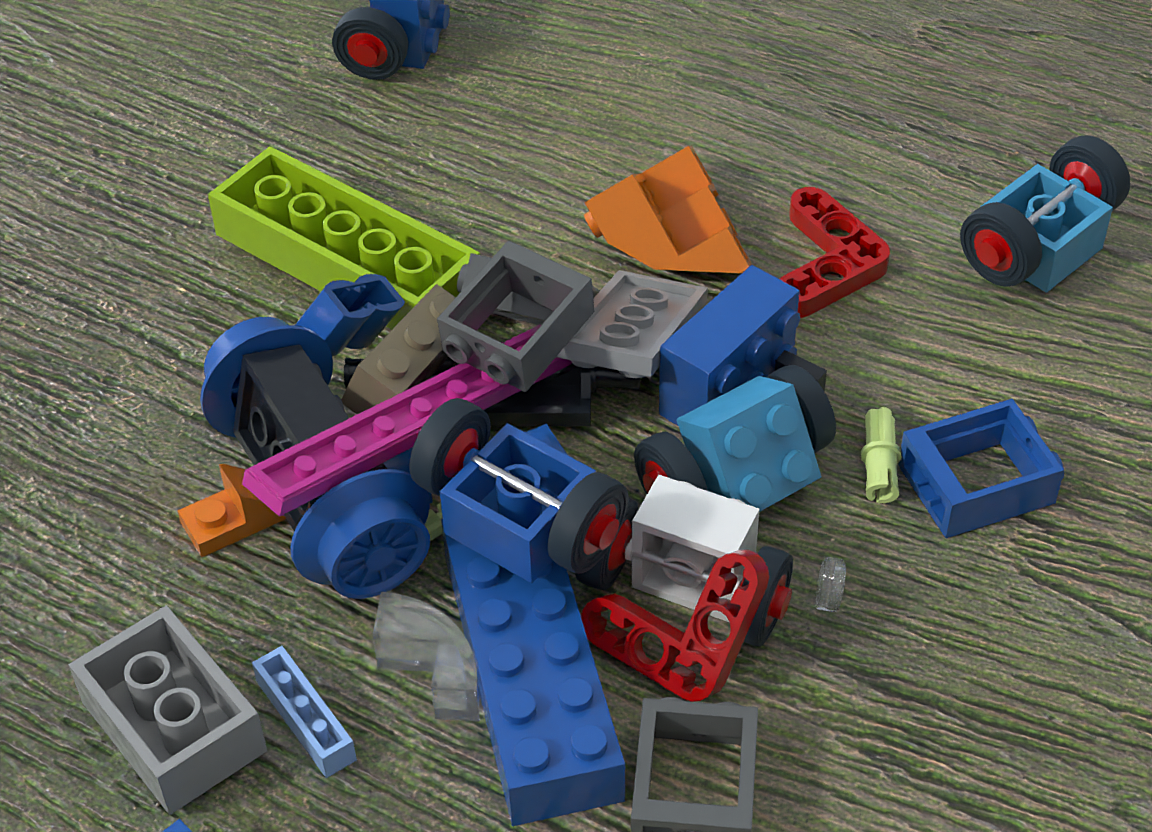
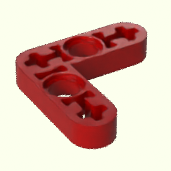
M803 187L793 192L790 198V221L826 252V254L780 278L783 282L800 290L798 313H800V318H804L883 277L888 270L890 248L881 237L826 191L816 187ZM841 229L849 232V235L838 237L829 234L828 231ZM834 272L842 275L844 278L839 281H830L821 275Z
M747 549L737 550L720 557L712 567L685 633L623 596L609 594L595 598L585 605L581 613L587 639L679 697L691 702L702 701L720 692L727 681L767 589L769 581L768 567L760 555ZM743 565L745 567L743 577L750 581L749 584L737 588L731 600L720 598L733 593L738 577L731 572V569ZM610 610V621L618 627L607 631L605 629L607 620L601 616V612ZM712 611L722 612L730 622L731 631L726 641L716 639L708 629V617ZM635 625L630 632L624 630L627 627ZM647 632L656 634L663 643V657L659 662L650 660L643 651L642 641ZM676 661L682 664L681 666H678L670 670V668L675 664ZM700 663L702 665L701 675L707 679V682L700 685L695 684L696 674L687 667Z

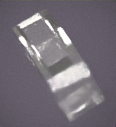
M381 592L373 631L377 667L379 669L434 672L431 689L435 719L480 722V699L476 662L469 642L462 631L444 613L421 600L401 594Z

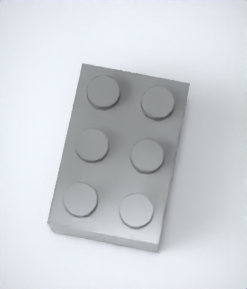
M167 605L68 664L84 706L169 815L267 752L258 712Z

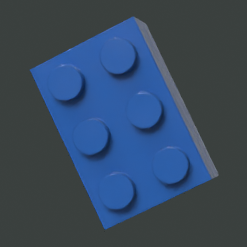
M754 265L748 267L660 346L659 415L678 426L677 418L758 376L767 377L774 372L775 360L784 350L797 355V349L794 345L796 328L800 321V313H798L800 290Z

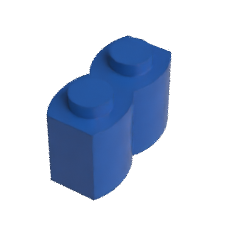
M366 274L360 276L355 282L336 280L328 283L294 326L305 327L319 334L329 346L332 356H335L345 347L363 349L370 346L402 308L405 301L386 277L382 275Z

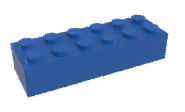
M441 519L445 559L512 827L625 802V762L567 569L552 561L536 580L530 583L444 534L443 519Z

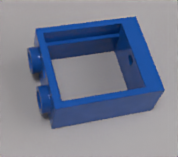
M1013 398L903 432L901 444L902 458L898 466L945 538L1056 503L1061 481L1064 478L1063 463L1056 452L1050 451L1039 436L1034 421L1029 416L1023 414ZM1000 444L1022 477L967 494L946 461Z

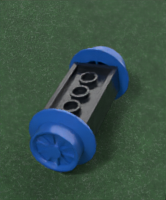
M256 317L240 322L225 331L213 343L207 353L204 363L205 380L200 394L203 414L208 423L218 432L238 439L253 465L349 419L344 410L342 400L338 395H334L328 387L333 372V357L330 348L319 334L308 328L289 325L283 320L274 317ZM381 463L362 474L343 481L328 492L284 514L294 530L290 551L292 561L298 572L312 582L333 585L339 594L353 599L374 597L397 587L419 568L430 547V535L425 526L430 510V499L427 490L417 485L411 478L410 473L397 469H387L386 465Z

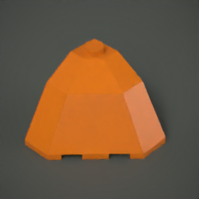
M692 145L683 148L642 173L630 175L584 202L589 212L584 214V218L596 238L603 235L608 244L654 270L743 273L752 265L737 238L738 234L724 207L721 209L715 197L719 194Z

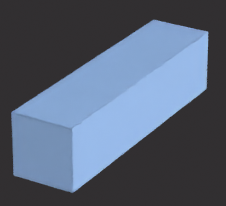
M283 646L252 662L256 682L325 778L357 761L353 740Z

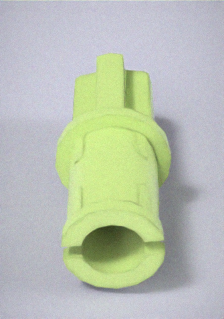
M881 407L880 409H870L865 415L866 445L861 450V460L866 464V497L873 501L875 499V490L877 489L876 503H889L896 500L899 496L897 463H899L902 456L901 448L896 444L895 419L892 416V411L887 407Z

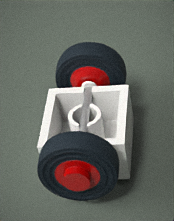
M658 475L639 510L637 502L628 497V507L624 521L611 547L593 568L585 573H575L576 578L587 586L607 590L616 581L626 561L629 560L632 561V588L695 610L712 567L720 557L737 550L747 549L756 552L760 509L747 505L738 499L726 498L697 488L688 482L676 481ZM763 546L757 553L764 559L768 567L769 581L744 639L745 643L760 647L764 645L771 635L778 619H783L792 595V589L789 586L793 571V556L783 550L769 546ZM743 565L731 569V572L738 577L733 593L720 598L731 600L737 588L749 584L750 581L743 577L745 568ZM715 610L710 614V616L729 622L722 612Z

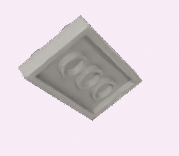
M619 270L593 298L595 312L556 357L571 360L574 365L583 368L600 366L618 370L621 375L629 378L651 377L660 366V346L706 306L708 288Z

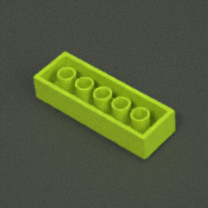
M271 146L208 194L217 236L319 291H322L328 283L336 280L355 282L360 276L366 274L385 276L405 301L402 308L386 326L391 330L436 284L454 297H457L461 293L457 290V281L462 266L468 264L471 253L480 255V252Z

